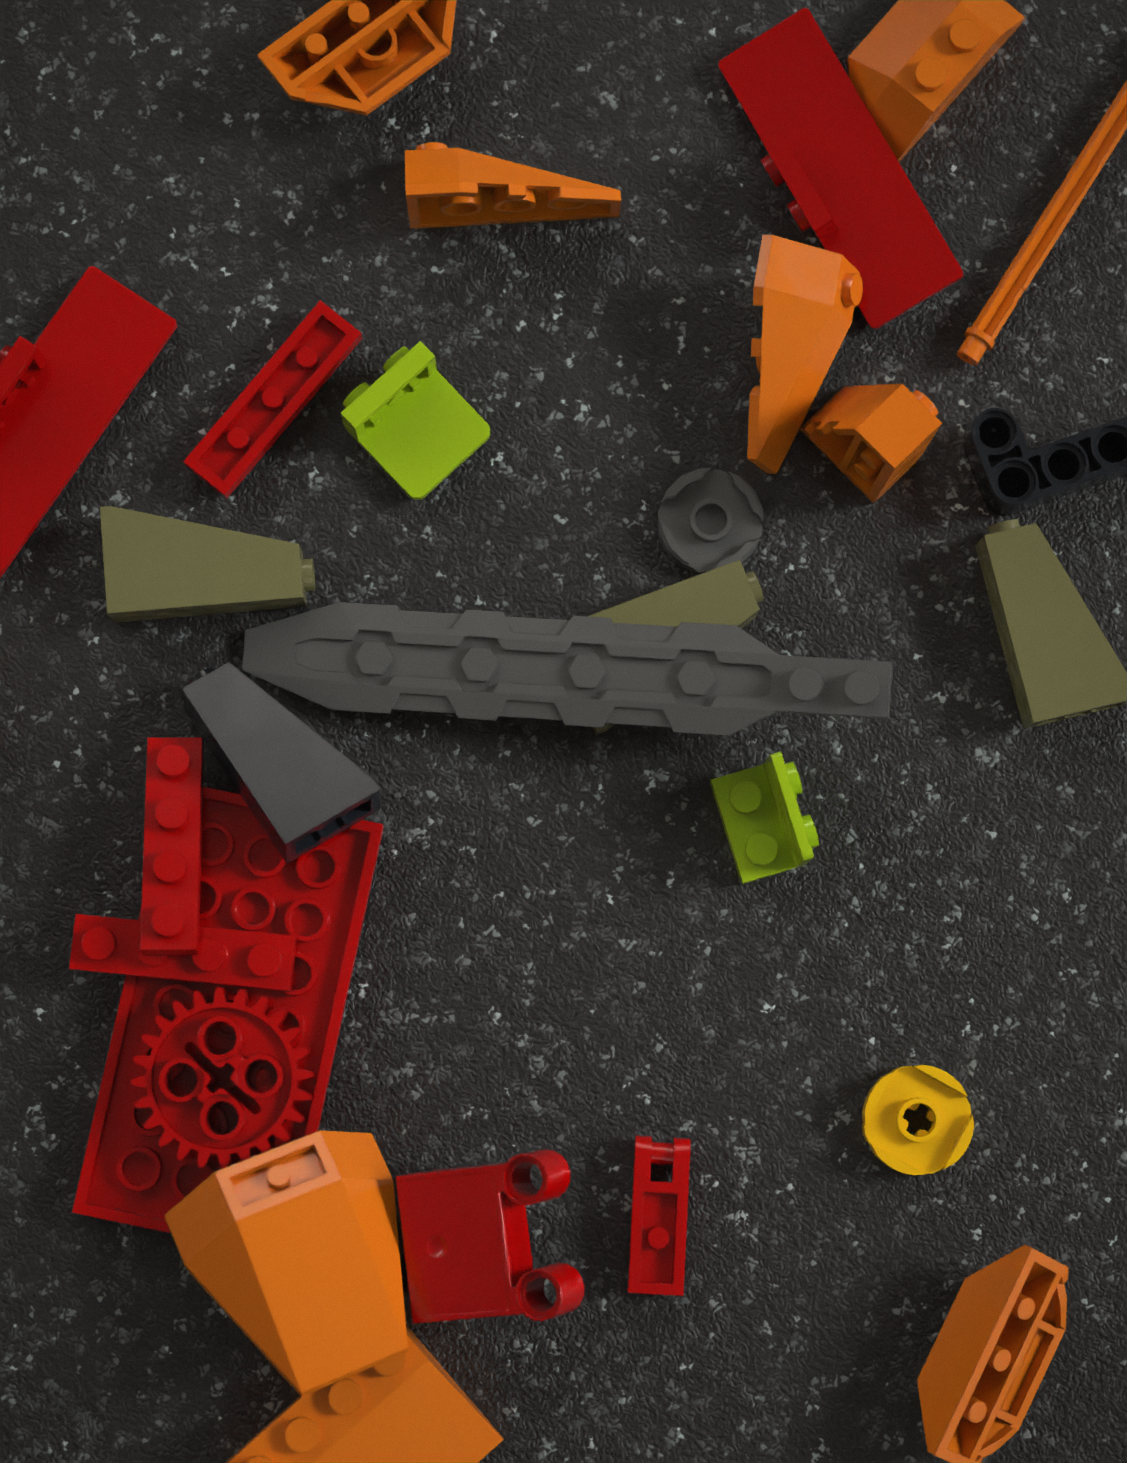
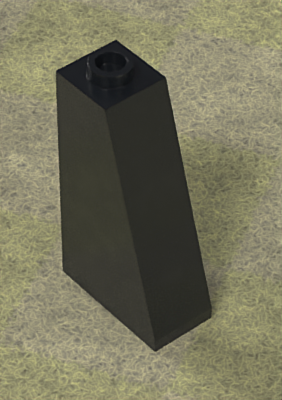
M230 662L216 670L214 668H207L198 672L189 680L187 686L182 688L185 712L286 864L380 810V787L374 779Z

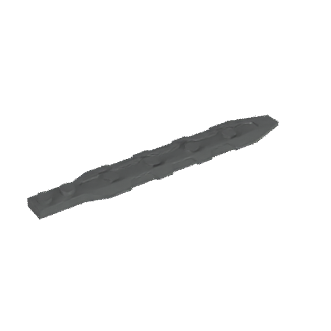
M338 602L245 630L242 670L331 710L390 714L393 709L455 713L458 718L493 721H496L499 716L563 720L565 725L604 728L606 723L671 727L677 733L730 736L777 712L889 719L893 663L887 661L779 655L736 625L681 622L677 627L613 623L611 618L573 616L570 620L506 617L504 612L465 610L463 614L404 611L400 610L397 605Z

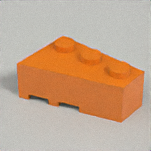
M904 384L844 386L800 430L874 504L920 459L942 422L936 417L938 410L926 395L918 390L912 393Z

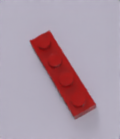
M320 300L183 461L185 466L227 499L363 339L362 333Z
M202 737L147 738L140 951L142 955L199 954L204 742Z
M75 914L69 969L281 991L292 990L297 936L199 926L198 955H142L140 951L141 920Z

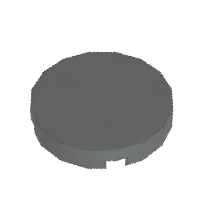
M699 468L680 476L666 490L658 510V535L665 552L680 567L697 574L708 572L740 560L743 564L754 553L763 532V508L755 490L741 476L729 471L726 473L721 470H713L714 468Z

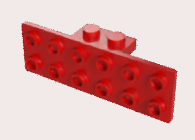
M802 8L718 62L721 72L769 155L760 159L775 186L778 187L786 182L795 200L787 204V207L801 231L804 232L812 227L825 250L842 254L860 272L863 293L858 306L872 329L882 327L963 277V270L808 8Z
M95 266L88 267L34 344L19 336L13 346L7 345L0 351V579L177 329V323L174 318Z

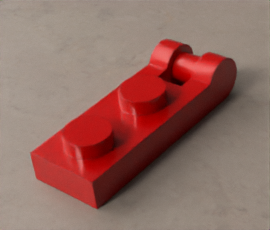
M635 1135L628 1293L684 1296L690 1138H673V1143L652 1142V1136ZM651 1164L672 1165L671 1182L650 1181Z

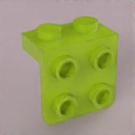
M420 341L411 350L407 347H402L396 351L384 364L383 370L385 373L371 386L364 382L356 387L344 400L343 405L346 408L341 412L345 429L413 500H421L426 497L490 437L488 423L437 371L435 356Z

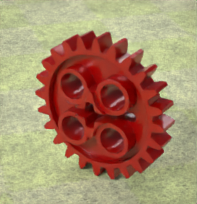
M223 987L216 988L213 1003H208L201 991L193 992L194 1008L189 1010L183 1003L175 1000L172 1004L177 1018L171 1021L166 1017L157 1015L154 1019L162 1030L160 1036L147 1034L141 1036V1039L152 1050L150 1056L139 1055L133 1057L134 1062L147 1068L146 1075L131 1080V1085L147 1089V1095L136 1101L134 1106L135 1108H152L154 1114L147 1119L143 1126L145 1129L162 1126L165 1129L158 1142L160 1147H165L175 1140L180 1142L176 1159L184 1160L193 1150L198 1151V1167L205 1168L210 1162L212 1155L218 1154L219 1164L223 1169L231 1166L233 1153H238L241 1161L253 1157L252 1148L256 1146L262 1153L272 1150L273 1146L269 1138L273 1135L286 1142L289 1141L292 1137L284 1126L287 1119L295 1122L304 1121L305 1117L294 1108L296 1101L312 1100L313 1095L299 1088V1081L314 1077V1071L300 1069L298 1061L307 1057L311 1050L309 1048H293L292 1042L300 1035L302 1030L300 1027H295L283 1031L280 1026L287 1016L285 1010L282 1009L270 1017L265 1015L269 1003L268 998L262 996L253 1007H249L248 992L244 989L238 991L233 1003L228 1002L227 994ZM226 1022L235 1030L236 1043L228 1053L219 1055L210 1048L208 1035L216 1024ZM190 1042L194 1043L216 1067L227 1068L232 1065L235 1069L230 1077L232 1082L260 1105V1112L258 1114L252 1113L228 1088H220L215 1091L212 1087L216 1080L215 1075L186 1051V1045ZM260 1060H267L272 1063L277 1072V1081L274 1087L264 1093L253 1089L248 1079L250 1068ZM180 1064L190 1065L197 1073V1086L187 1096H180L175 1093L170 1084L171 1073ZM223 1101L232 1104L239 1116L237 1126L229 1134H222L216 1131L210 1121L212 1109Z

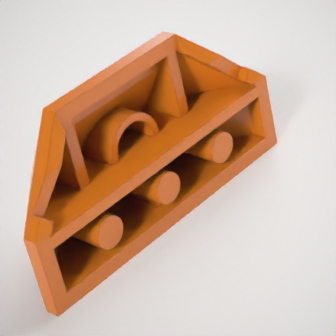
M331 0L258 53L257 56L290 99L367 116L451 54L457 0Z
M898 0L848 56V77L898 162L901 161L1023 23L1025 17L1005 0Z
M1023 1245L964 1279L917 1379L928 1452L950 1463H982L983 1458L997 1451L1019 1431L1066 1330L1067 1295L1064 1283L1068 1280L1067 1266L1027 1245Z

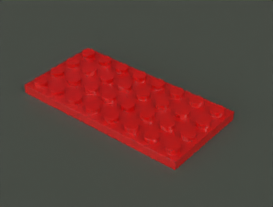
M203 787L199 926L297 936L292 990L281 991L125 976L72 1213L171 1233L165 1220V1214L214 1172L222 1169L219 1164L218 1154L212 1155L210 1162L205 1168L198 1167V1151L193 1150L184 1160L176 1159L180 1142L175 1140L165 1147H160L158 1142L165 1129L162 1126L145 1129L143 1126L147 1119L154 1114L152 1108H135L134 1106L136 1101L147 1095V1089L131 1085V1080L146 1075L147 1068L134 1062L133 1057L139 1055L150 1056L152 1050L141 1039V1036L143 1034L160 1036L162 1030L154 1018L157 1015H161L171 1021L176 1019L172 1004L175 1000L183 1003L189 1010L194 1008L193 992L201 991L206 997L207 1002L213 1003L216 988L223 987L226 991L228 1002L233 1003L238 991L244 989L248 992L249 1007H253L264 996L269 999L265 1015L270 1017L282 1009L287 1012V1016L280 1026L283 1031L295 1027H300L302 1030L300 1035L292 1042L293 1048H309L311 1050V1053L298 1061L300 1069L314 1071V1077L299 1081V1088L313 1096L312 1100L295 1102L294 1108L305 1119L303 1122L286 1120L284 1126L292 1137L289 1141L281 1140L275 1135L269 1139L274 1149L318 1132L382 839L383 824L361 820L286 864L240 794ZM141 910L138 920H141ZM218 1023L210 1030L208 1043L212 1051L222 1055L228 1053L234 1047L236 1034L235 1030L228 1023ZM190 1042L186 1045V1051L215 1075L216 1080L212 1085L215 1091L220 1088H228L252 1113L258 1114L260 1112V1105L232 1082L230 1077L235 1071L232 1065L227 1068L216 1067L194 1043ZM260 1060L253 1064L248 1074L249 1083L258 1092L264 1093L272 1089L277 1081V1072L273 1064L267 1060ZM180 1064L174 1068L170 1076V1084L175 1093L180 1096H187L197 1086V1073L193 1067L188 1064ZM220 1102L212 1109L210 1115L211 1125L219 1133L229 1134L238 1124V1112L229 1102ZM257 1146L252 1148L253 1157L262 1154ZM233 1153L231 1165L241 1162L238 1153Z

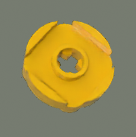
M928 1065L902 1066L878 1079L868 1092L862 1110V1134L874 1155L886 1166L904 1174L925 1175L945 1169L961 1158L970 1144L974 1130L973 1114H971L970 1103L966 1098L968 1096L962 1085L953 1076L939 1068ZM922 1104L928 1108L926 1118L932 1122V1125L928 1132L919 1129L913 1136L906 1130L908 1121L903 1118L906 1109L916 1110Z

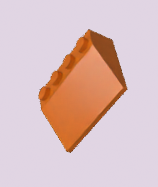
M406 1325L407 1353L305 1396H299L229 1458L226 1463H478L501 1443L504 1438Z

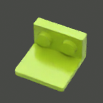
M781 751L770 754L762 765L711 779V788L741 885L802 867L814 858L813 847L819 846L816 828L810 814L801 816L796 800L797 794L802 793L800 777L793 761L789 763L784 762Z

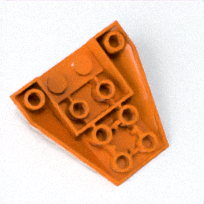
M321 1130L214 1172L165 1214L166 1223L187 1271L301 1397L408 1352L394 1183L372 1133Z

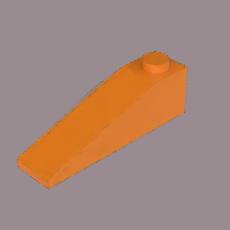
M438 142L420 144L416 147V150H405V190L410 229L613 218L620 216L621 190L461 148H447V145Z
M762 235L753 286V305L763 306L762 336L761 338H752L751 357H756V365L760 374V386L753 387L749 394L747 459L767 474L778 473L852 324L854 307L860 303L863 293L860 272L842 254L775 235Z

